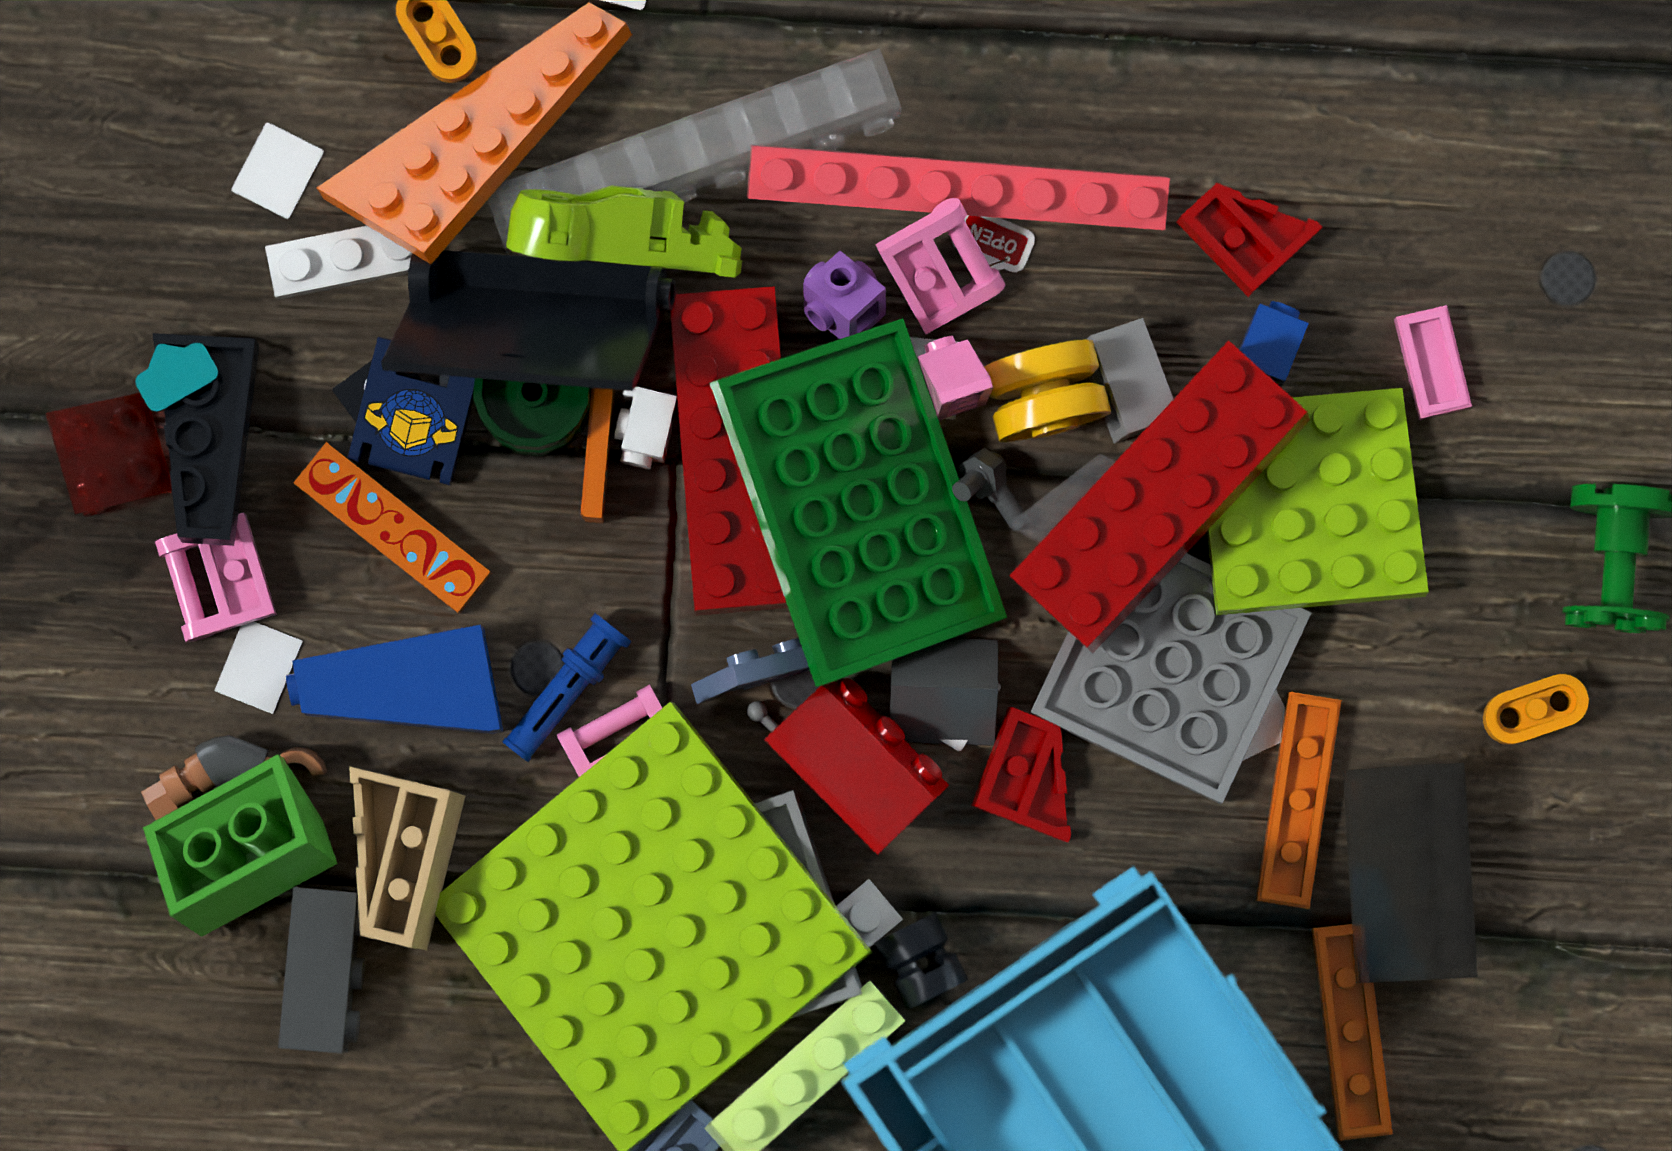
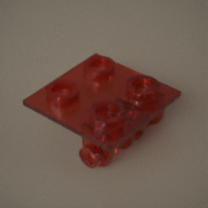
M140 392L46 413L75 515L83 513L84 517H89L104 512L103 508L172 492L170 473L154 419Z

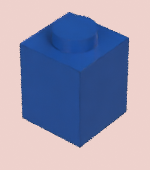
M1271 301L1269 307L1263 304L1258 305L1239 350L1281 387L1286 381L1309 323L1298 319L1300 315L1298 310L1286 304Z

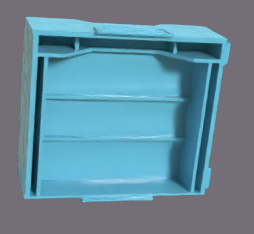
M1134 866L1116 879L1106 883L1093 894L1099 903L1098 906L1046 938L1004 970L983 984L977 985L891 1045L883 1036L844 1063L849 1074L842 1078V1083L888 1151H1342L1319 1118L1326 1112L1322 1105L1317 1104L1313 1094L1242 990L1235 984L1237 980L1233 974H1229L1226 977L1222 976L1153 873L1148 872L1139 875Z

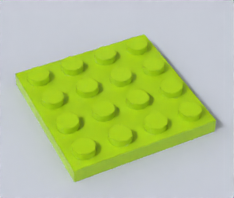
M1403 388L1292 397L1308 412L1310 421L1206 532L1216 615L1426 597L1429 590Z

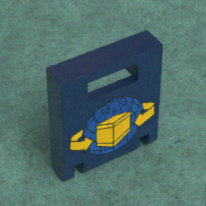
M378 337L348 459L359 462L365 443L372 444L369 465L431 480L435 462L438 461L444 463L440 472V483L451 485L474 399L475 378L449 376L447 387L402 376L399 375L400 372L382 370L381 361L392 339Z

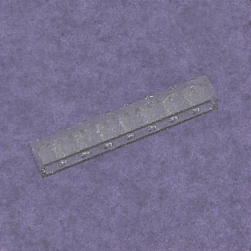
M879 48L504 181L487 201L507 255H513L517 252L506 248L511 208L521 190L543 189L581 195L607 186L616 185L660 192L672 191L685 203L697 197L696 189L716 183L718 189H722L744 181L747 178L745 172L749 171L751 145L803 149L814 148L816 150L831 151L845 144V136L862 130L865 136H872L894 127L893 119L901 117V104ZM518 253L519 256L533 257Z

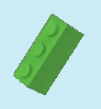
M279 754L143 827L170 916L201 937L337 864L321 816L284 758Z

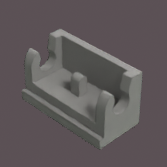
M1143 318L1090 335L1087 338L1088 340H1093L1099 362L1098 369L1089 379L1091 383L1105 386L1111 413L1104 417L1114 444L1142 434L1173 400Z

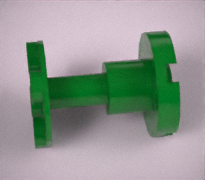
M1596 484L1572 486L1570 508L1575 511L1596 515L1594 553L1604 555L1601 605L1563 607L1562 613L1565 614V626L1596 628L1597 625H1615L1614 631L1624 633H1646V630L1665 631L1666 624L1670 621V615L1656 611L1634 609L1633 597L1636 557H1646L1648 555L1650 519L1672 518V494H1669L1670 490L1638 485L1612 484V488H1605L1604 493H1595Z

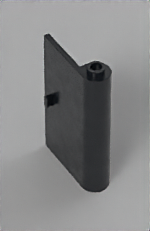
M443 250L434 262L429 264L412 253L408 271L410 303L381 361L382 370L634 391L665 310L671 311L674 307L676 296L675 280L667 277V271L664 267L589 261H560L538 257Z

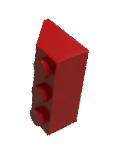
M841 678L821 685L764 740L878 855L949 784L942 778L941 769L930 757L918 754L904 740L905 734L901 727L891 718L881 716L867 702L868 697L861 686L849 678Z

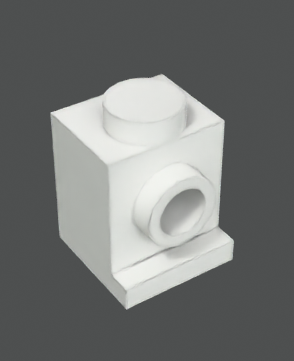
M636 386L634 391L624 390L623 396L625 401L632 404L630 410L621 408L616 425L614 439L623 441L620 462L645 469H651L652 461L664 464L678 408L677 396Z

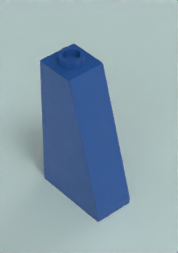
M481 625L293 660L294 674L286 675L291 705H300L301 712L307 716L489 734L504 732L485 629Z

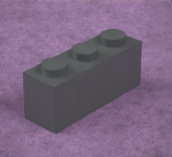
M293 887L278 1048L348 1053L349 1043H357L360 1030V1011H352L354 989L362 990L365 976V958L357 957L358 938L361 936L358 893Z

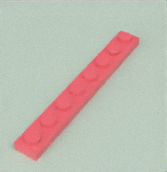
M751 145L747 198L932 213L933 209L941 202L951 198H958L969 216L1165 230L1170 178L1165 176Z

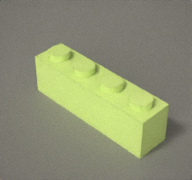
M871 981L861 988V995L848 999L704 1128L724 1151H761L848 1073L844 1066L845 1062L883 1036L887 1038L905 1022L903 1017Z

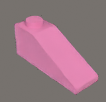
M947 336L924 345L926 353L918 356L917 359L939 421L987 404L993 385L968 339L956 343L954 336Z

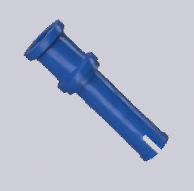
M596 613L590 618L592 622L591 627L573 649L567 648L563 652L564 657L561 660L565 664L533 702L532 706L508 737H505L502 741L527 762L532 759L531 756L562 720L563 716L588 684L595 685L597 682L600 683L604 678L602 671L621 647L628 648L632 643L630 639ZM578 673L577 676L570 683V685H567L570 682V680L574 677V675ZM562 693V695H561V696L559 697V699L555 702V704L551 707V709L547 712V714H546V715L544 716V718L540 721V723L536 726V728L533 729V727H534V726L536 725V723L540 720V718L544 715V713L548 710V708H549V707L551 706V704L555 701V699L559 696V694Z

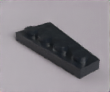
M152 333L154 350L158 344L185 348L196 342L202 343L218 369V375L215 380L164 409L166 423L164 431L171 463L170 480L177 536L182 543L234 546L260 345L255 338Z

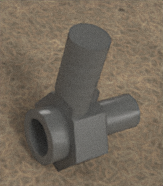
M983 448L968 456L958 465L960 480L952 488L953 494L958 500L968 501L973 495L979 499L987 496L995 504L1001 515H1003L1012 531L1018 530L1030 521L1006 485L1007 466L1000 454Z

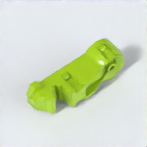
M611 185L577 195L553 190L525 189L519 192L511 208L506 248L524 255L560 261L589 260L664 267L668 269L716 273L719 276L733 278L741 273L742 260H740L742 248L729 238L730 229L725 221L713 211L703 210L699 226L689 225V231H687L682 226L684 201L672 191L660 192L644 190L643 188Z

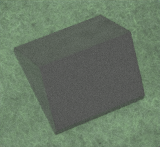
M950 638L891 660L889 718L901 727L905 734L904 740L907 743L946 744L941 740H968L965 745L994 746L998 697V640Z

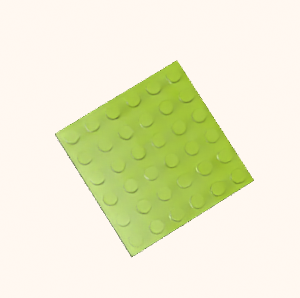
M673 702L665 705L439 894L435 915L618 1151H631L872 953L870 948Z

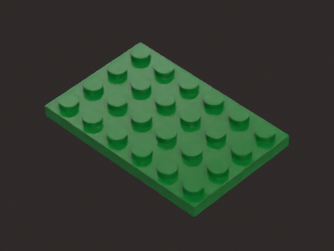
M903 318L710 383L816 687L1007 618L967 501L958 500L953 494V485L959 480Z

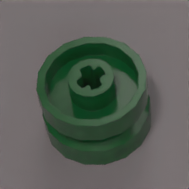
M475 378L473 398L480 419L501 445L522 455L544 456L565 449L582 434L589 420L592 388ZM536 384L538 390L543 389L542 395L538 400H526L527 393L525 389L528 386Z

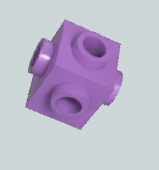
M841 251L837 252L826 263L824 261L817 263L804 279L805 315L816 328L821 331L828 329L838 339L869 330L886 315V287L878 282L874 272L861 261L854 262Z

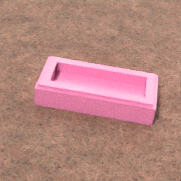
M1447 305L1396 317L1394 322L1418 419L1424 420L1470 409L1472 403Z

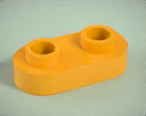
M397 1L396 16L399 24L431 74L438 80L446 83H457L468 78L477 65V50L472 38L448 1ZM422 6L430 7L433 10V16L427 22H419L414 18L416 10ZM450 49H455L461 53L460 61L451 66L442 62L443 54Z
M1556 674L1494 696L1485 706L1483 712L1484 728L1492 739L1501 744L1513 745L1533 739L1580 721L1588 709V693L1585 686L1577 678L1567 674ZM1554 692H1561L1567 698V707L1562 712L1554 710L1550 704V698ZM1504 709H1512L1516 712L1518 723L1514 728H1507L1501 723L1500 715Z

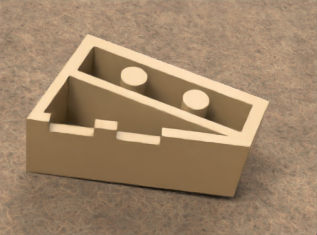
M349 767L350 783L353 784L355 817H353V831L357 835L359 867L356 868L360 935L427 951L436 917L435 911L439 894L443 889L465 795Z

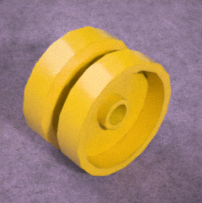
M1083 339L1051 344L1014 354L984 366L993 385L989 397L999 400L1020 398L999 407L993 414L999 442H1015L1061 434L1099 420L1111 413L1105 386L1091 382L1070 385L1092 376L1098 369L1099 362L1093 340Z

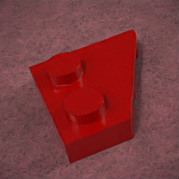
M1219 183L1210 188L1176 221L1247 297H1250L1323 228L1315 220L1308 218L1305 222L1277 211L1279 206L1260 199H1247L1240 191Z
M1008 707L971 806L1062 842L1069 843L1071 828L1070 825H1067L1064 793H1067L1065 771L1062 769L1061 754L1063 753L1061 727L1014 707Z

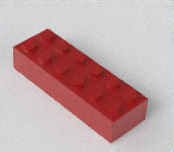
M775 286L676 294L674 307L670 312L695 614L699 616L788 608L710 383L781 359Z
M1228 340L1009 576L1091 653H1094L1310 421L1308 412Z

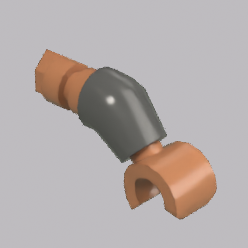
M231 735L214 737L195 746L196 753L184 760L185 767L180 769L175 765L159 774L160 781L141 791L153 817L155 820H158L195 799L194 792L198 789L205 793L272 758L268 757L269 750ZM293 747L280 754L287 764L300 763L304 765L312 776L325 775L327 773L324 760L317 752L311 749Z

